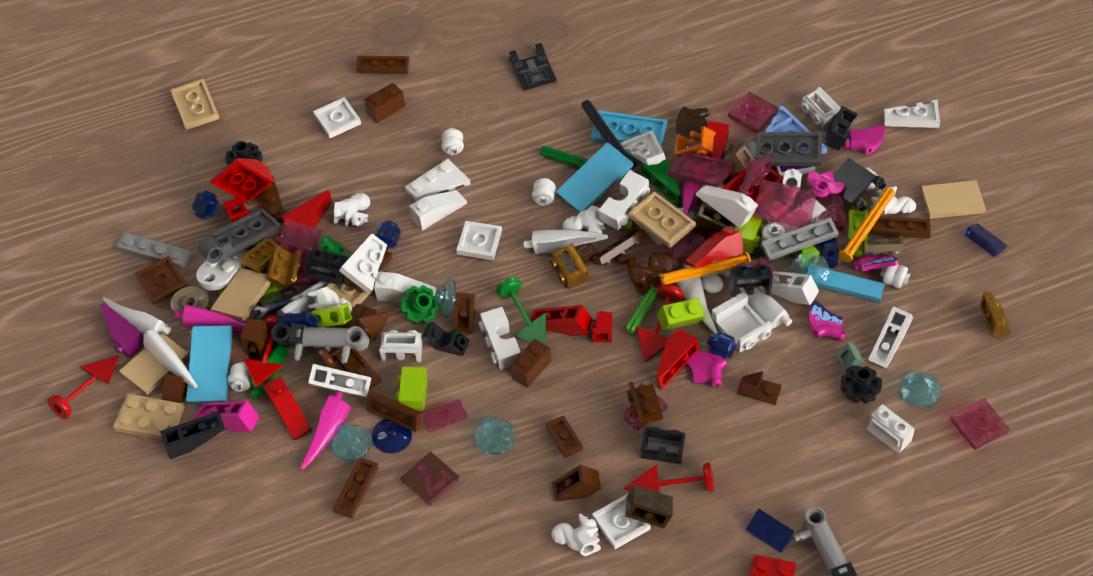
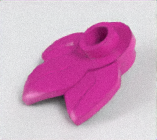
M811 171L808 175V181L812 185L811 191L818 197L838 194L844 189V183L834 181L832 171L821 175Z

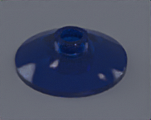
M383 419L374 427L372 440L378 450L384 453H397L404 450L410 444L412 430Z

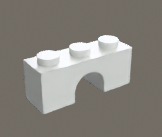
M631 170L628 171L619 183L620 193L625 195L626 198L617 201L609 197L599 209L600 221L616 230H619L622 225H626L629 220L628 213L643 198H646L650 192L649 180Z
M503 307L480 313L481 321L478 322L481 333L485 332L486 334L484 339L487 348L492 349L491 358L493 363H497L500 370L511 367L512 363L520 356L521 351L515 337L510 339L500 338V336L510 333L509 322Z

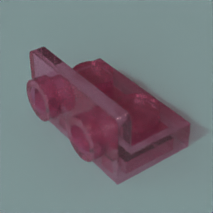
M286 219L281 237L276 236L275 240L280 241L281 246L288 248L295 246L298 247L297 250L308 254V251L317 248L322 230Z

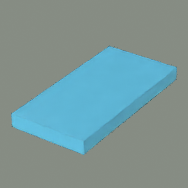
M598 110V113L619 143L653 130L662 148L668 120ZM594 125L591 141L606 143Z
M607 142L556 193L580 213L594 205L634 164Z
M193 326L189 373L198 387L194 389L188 385L187 403L227 402V377L230 370L232 326Z

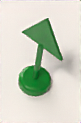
M511 277L502 281L496 288L497 295L502 299L512 297L528 325L516 333L515 336L529 343L537 339L546 345V313L531 322L516 296L522 286L519 278Z

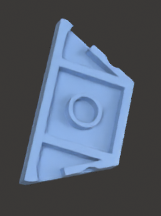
M782 105L765 132L810 131ZM822 143V154L827 152V147ZM782 147V148H780V150H781V151H788L789 148H788V147ZM800 147L798 150L806 151L808 148Z

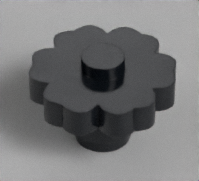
M238 141L232 146V150L226 152L225 161L229 165L237 158L256 159L262 163L263 156L257 145L251 142Z
M855 365L852 368H848L846 375L841 377L840 389L846 392V398L852 402L858 403L861 400L863 403L868 404L870 401H875L877 394L881 393L882 379L876 377L877 372L868 366L859 367Z

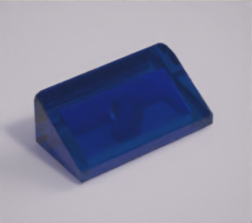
M978 223L969 226L966 230L965 236L993 257H996L1007 247V244Z
M761 509L756 511L746 528V531L780 553L792 540L794 534L791 528Z

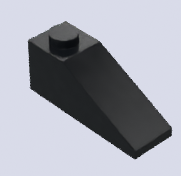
M218 411L162 430L160 433L169 459H173L195 450L224 431L225 427Z

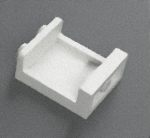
M745 292L738 294L736 297L712 310L713 323L739 353L745 349H751L755 343L760 340H766L771 335L772 323L770 321L765 323L750 307L748 296Z

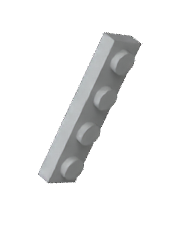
M830 217L762 241L760 245L767 260L770 261L835 238L839 233Z
M124 232L116 245L117 251L156 262L170 256L175 266L180 269L185 268L192 256L189 250Z

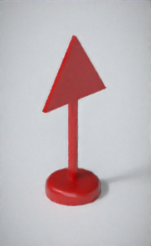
M659 284L657 288L658 295L665 300L663 306L668 305L669 302H679L684 296L680 288L671 284ZM657 320L653 332L637 327L644 362L664 348L668 337L658 334L660 328L659 320Z
M268 316L263 320L266 323L270 337L262 360L244 358L255 388L283 367L282 364L266 362L274 340L271 336L272 328L278 323L288 325L286 320L281 317ZM283 333L280 338L285 337L287 333Z
M119 355L82 366L81 369L93 376L65 399L57 394L51 395L47 401L52 411L60 418L67 419L72 414L68 402L98 378L109 385Z
M711 462L703 465L702 476L659 481L656 464L625 486L624 489L630 491L633 485L660 493V486L704 481L706 490L713 492L715 491Z

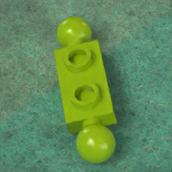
M852 204V209L849 210L848 242L868 215V211L861 212ZM868 234L854 253V257H861L864 254V241H868Z

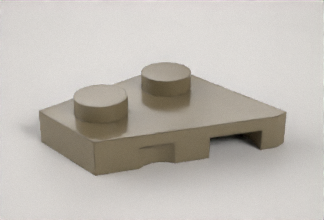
M903 235L896 236V240L881 238L864 241L865 253H869V255H879L880 252L899 254L900 251H904Z

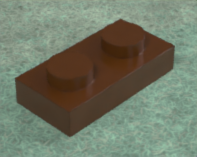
M564 415L546 423L547 430L564 458L583 450V445Z

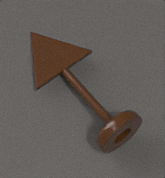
M394 310L358 317V320L365 328L363 331L369 333L375 341ZM357 336L354 339V342L358 340L361 336ZM318 347L317 351L328 367L336 369L337 363L333 357L341 352L342 348H336L329 353L325 347Z

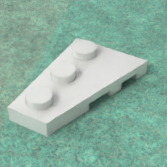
M932 100L930 104L924 105L922 102L916 103V106L913 107L904 105L884 109V126L939 128L940 126L937 100Z
M653 130L620 143L626 153L648 166L659 164L662 160L666 159Z
M447 159L406 185L405 191L417 202L423 197L435 195L447 189L452 191L457 186L463 184L467 186L471 183L470 179Z
M371 234L339 271L370 294L373 290L387 244L374 234Z

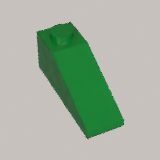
M665 159L659 164L649 166L641 163V176L648 179L652 186L675 206L679 207L681 193L669 161Z

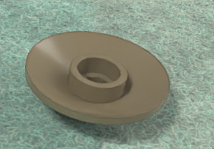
M189 286L178 290L173 295L170 306L174 314L176 310L184 311L186 304L207 309L209 297L202 288Z

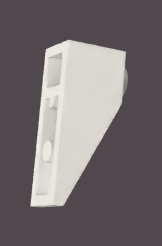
M705 185L695 194L739 228L750 220L758 206L757 203L743 193Z
M457 190L426 196L410 205L411 218L423 231L466 205L467 201Z
M771 271L773 274L771 293L792 303L810 305L819 292L811 275Z
M378 272L374 286L376 298L379 301L400 302L404 298V292L412 286H416L419 289L422 285H425L433 290V296L436 294V287L398 273Z
M893 306L871 352L869 361L887 369L912 322V314Z
M313 364L308 384L330 391H340L346 394L367 397L372 378Z

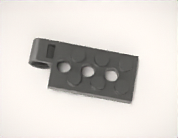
M757 132V145L753 141L748 140L742 141L738 145V148L745 145L753 158L758 159L766 166H821L822 132ZM763 147L771 148L769 151L761 150ZM788 147L789 150L781 151L780 148ZM800 147L808 148V150L806 151H800L798 149Z
M262 208L207 234V238L199 243L198 252L209 263L215 264L258 244L267 237H272L283 231L282 225Z

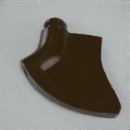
M684 106L677 117L676 134L690 139V131L700 133L701 127H707L708 124L705 118L709 116L708 108L689 109Z

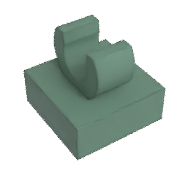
M847 343L836 355L845 371L855 365L859 366L864 361L859 354L860 351L856 349L853 343Z

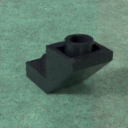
M433 321L427 324L421 338L435 350L459 356L464 355L470 341L469 338L457 329L446 332Z

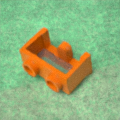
M703 126L701 127V134L696 131H690V139L677 134L675 155L684 161H692L693 157L696 156L706 157L707 153L713 152V138L716 133Z

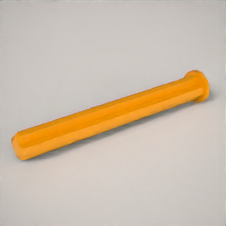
M890 187L885 188L844 250L838 253L843 261L852 262V256L893 198L894 189Z
M743 252L742 255L697 269L689 267L664 273L660 276L661 283L667 285L736 268L739 263H751V258L747 252Z

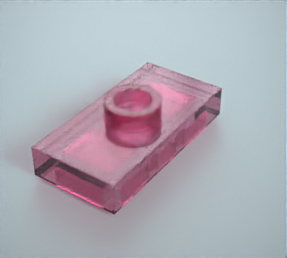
M460 399L422 413L430 432L467 418V413Z

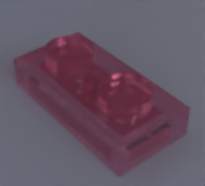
M837 194L827 195L828 218L831 217L836 229L840 232L846 229V216L843 208L844 200Z

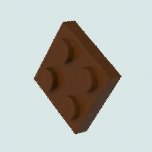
M170 256L135 273L153 305L174 295L178 290L187 287L185 280Z

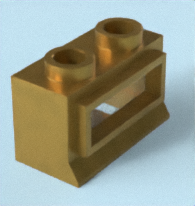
M573 243L552 252L551 266L554 270L557 269L559 280L562 284L565 283L567 289L589 281L588 269Z

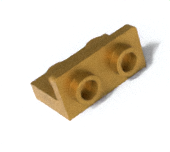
M267 237L241 257L242 268L247 270L251 268L260 273L269 265L273 248L279 246L284 249V247Z
M275 246L272 250L265 279L283 289L291 284L293 285L298 278L297 270L301 264L302 252L297 250L292 254L279 246Z
M991 291L983 292L979 306L991 336L1009 335L1011 329L1000 302L993 297Z

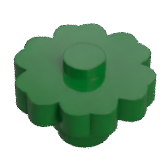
M324 235L318 242L319 247L326 252L347 256L348 259L352 256L345 246L329 236Z
M422 285L419 289L416 286H412L404 292V298L400 300L399 304L401 306L400 311L406 314L407 321L413 324H418L421 321L423 324H426L435 318V311L439 309V299L433 296L432 289L427 288L425 285Z

